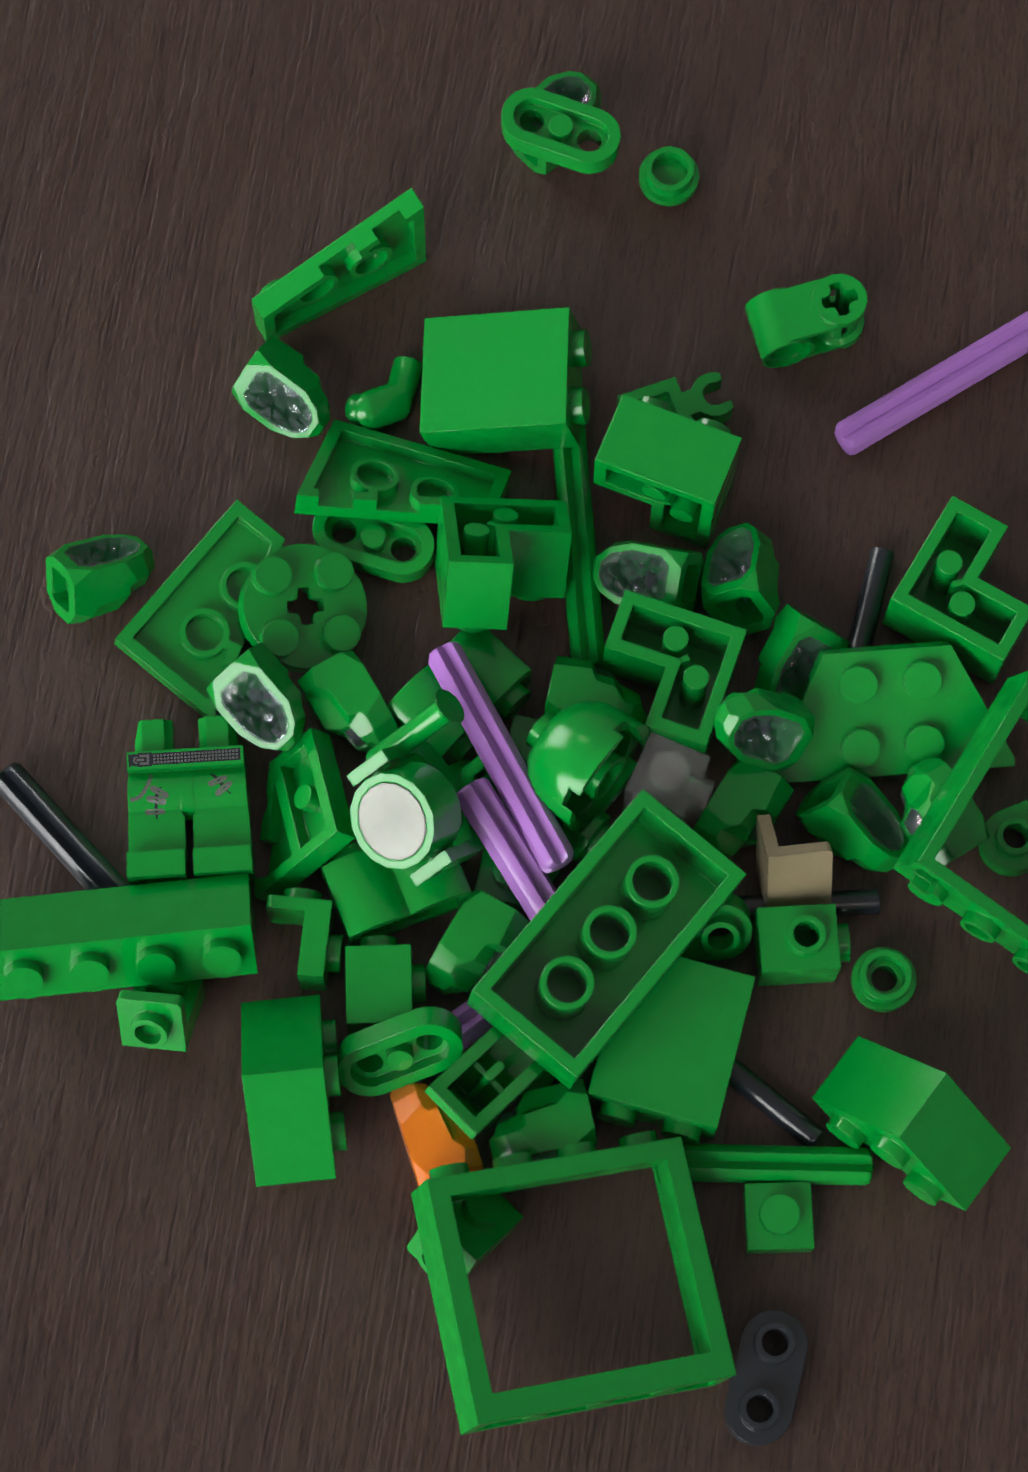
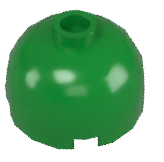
M592 700L571 704L563 708L555 716L546 713L534 724L526 740V744L532 748L526 763L528 777L535 793L555 815L558 823L568 830L578 833L584 830L578 821L584 814L594 819L597 814L602 811L605 812L634 774L639 763L629 757L635 741L644 747L647 746L649 728L630 714L608 703Z

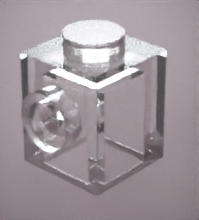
M651 732L627 784L623 810L644 789L685 824L691 813L700 817L708 804L716 784L715 781L707 778L711 757Z

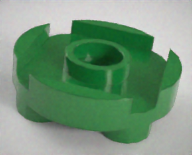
M293 544L275 550L254 567L240 591L238 614L242 631L252 646L263 642L288 671L308 672L312 667L340 652L350 651L357 645L366 622L367 601L363 585L354 572L351 561L345 555L339 552H331L317 545ZM298 592L307 593L309 600L316 601L318 612L311 615V624H301L299 614L288 612L287 603L295 601Z

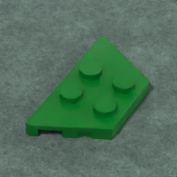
M948 641L820 650L808 676L809 684L801 698L802 702L815 715L813 738L798 762L785 771L773 772L782 776L787 783L824 780L848 767L855 769L866 777L908 774L909 768L926 758H940L953 769L988 709ZM1006 741L990 768L1015 766V757Z

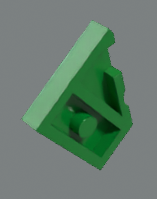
M313 728L308 729L302 735V739L292 749L281 752L269 763L266 787L268 804L263 815L260 841L272 844L268 876L256 878L254 892L257 899L267 901L268 895L283 896L285 889L297 887L356 838L351 828V816L330 735Z

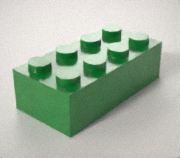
M642 789L476 984L470 993L467 1004L570 1090L733 894L746 876V873Z

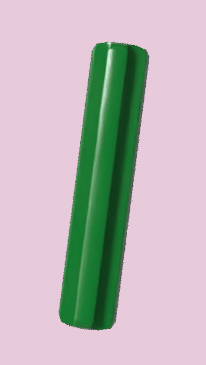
M683 1144L691 1182H811V1184L867 1185L873 1176V1157L871 1150L866 1147L855 1149L852 1147Z

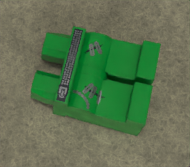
M222 715L205 716L198 719L199 748L175 749V728L171 720L155 719L138 722L135 752H127L129 851L127 852V879L130 885L191 879L189 822L192 821L195 878L248 873L250 884H255L256 866L248 783V762L243 745H239L236 731Z

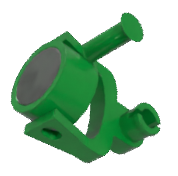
M444 689L436 692L435 701L369 750L366 754V761L347 775L353 787L362 783L355 791L350 807L351 828L359 846L371 860L386 868L406 869L427 860L428 863L410 875L416 887L470 859L485 848L463 813L457 793L469 783L483 777L489 780L493 788L497 790L479 756L471 761L460 760L448 766L435 748L426 741L450 722L461 723L464 720V710L461 703L451 692Z

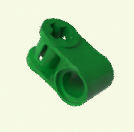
M842 273L831 274L825 278L789 288L771 289L753 297L746 303L744 309L763 365L768 368H780L798 363L811 356L847 348L855 344L861 337L864 329V313L868 300L867 291L862 283L853 276ZM835 289V296H830L831 291ZM846 328V332L841 334L842 329Z

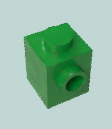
M836 904L757 908L752 922L757 986L835 982L841 969V962H850L849 927L847 923H837Z
M376 935L361 938L359 946H345L346 1024L349 1035L414 1010L413 1003H426L425 964H413L411 944H398V938L393 936Z

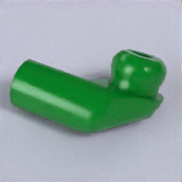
M395 357L386 385L366 390L363 393L353 394L348 398L345 404V416L348 422L374 430L404 420L411 411L422 375L423 364L411 357Z

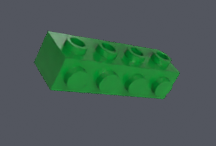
M248 873L0 899V1001L258 974L256 924Z

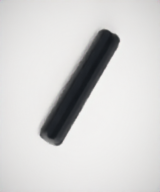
M12 763L0 772V795L86 890L130 886L20 763Z

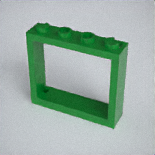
M1028 671L1007 678L893 869L910 880L907 886L913 894L935 906L944 904L962 917L960 925L965 931L984 942L994 943L996 941L1014 954L1011 959L1013 964L1028 974V925L935 859L1018 719L1021 717L1028 722Z
M644 1131L618 1139L619 1147L597 1151L594 1141L578 1142L556 1149L557 1157L538 1161H533L531 1152H518L494 1159L492 1161L494 1168L472 1172L469 1171V1166L466 1162L447 1164L431 1169L429 1171L430 1179H426L411 1193L461 1435L715 1386L737 1375L681 1137L658 1140L656 1131ZM652 1167L695 1355L492 1393L452 1201Z

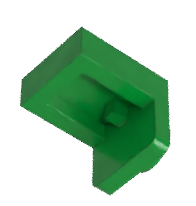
M287 888L284 890L283 896L268 895L266 910L270 922L303 926L297 971L300 988L327 991L329 972L340 973L344 948V934L334 933L335 911L333 901L323 900L322 893L307 888Z
M203 979L136 986L133 990H121L116 1005L122 1045L187 1052L205 998Z
M499 1193L452 1201L468 1277L474 1268L515 1230L524 1217ZM417 1230L407 1245V1249L427 1273L419 1231Z

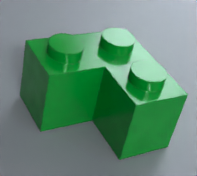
M623 394L595 458L593 483L652 505L649 528L707 549L733 487L742 438L733 435L727 426L718 421L707 418L695 421L674 413L668 404L659 399L648 396L636 399Z
M441 496L435 550V569L443 628H458L470 633L482 632L487 629L507 630L510 596H515L525 601H539L544 598H564L572 538L566 501Z
M952 496L891 597L882 624L916 643L948 641L965 670L993 685L1028 623V605L981 580L997 554L1008 526Z
M625 589L604 647L602 671L658 689L645 724L649 728V740L646 747L642 745L643 749L702 768L715 732L713 722L718 704H723L729 692L742 654L747 630Z
M320 995L241 1003L242 1082L256 1187L336 1179L335 1152L347 1151L344 1111L331 1112L329 1100L330 1096L341 1095L335 1019H322Z
M857 1036L812 1097L831 1118L826 1127L833 1135L855 1149H859L862 1143L869 1145L885 1162L895 1168L902 1169L907 1174L903 1180L905 1187L919 1199L932 1206H936L939 1200H943L966 1211L1011 1149L1008 1143L947 1073L860 1036Z

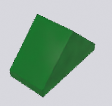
M493 1026L424 1092L472 1140L489 1128L545 1069Z

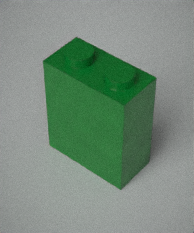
M569 307L425 318L420 435L429 447L457 455L580 447L581 425L588 424L590 420L589 394L587 388L582 387V367H589L592 360L589 331L580 328Z
M679 957L598 1055L588 1091L590 1107L598 1109L596 1117L605 1122L623 1127H634L636 1120L662 1126L660 1132L662 1136L666 1138L681 1137L682 1143L699 1144L700 1137L713 1140L718 1127L755 976Z

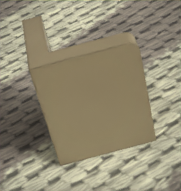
M770 814L757 815L756 873L765 907L831 904L833 852L830 843L825 841L779 847Z

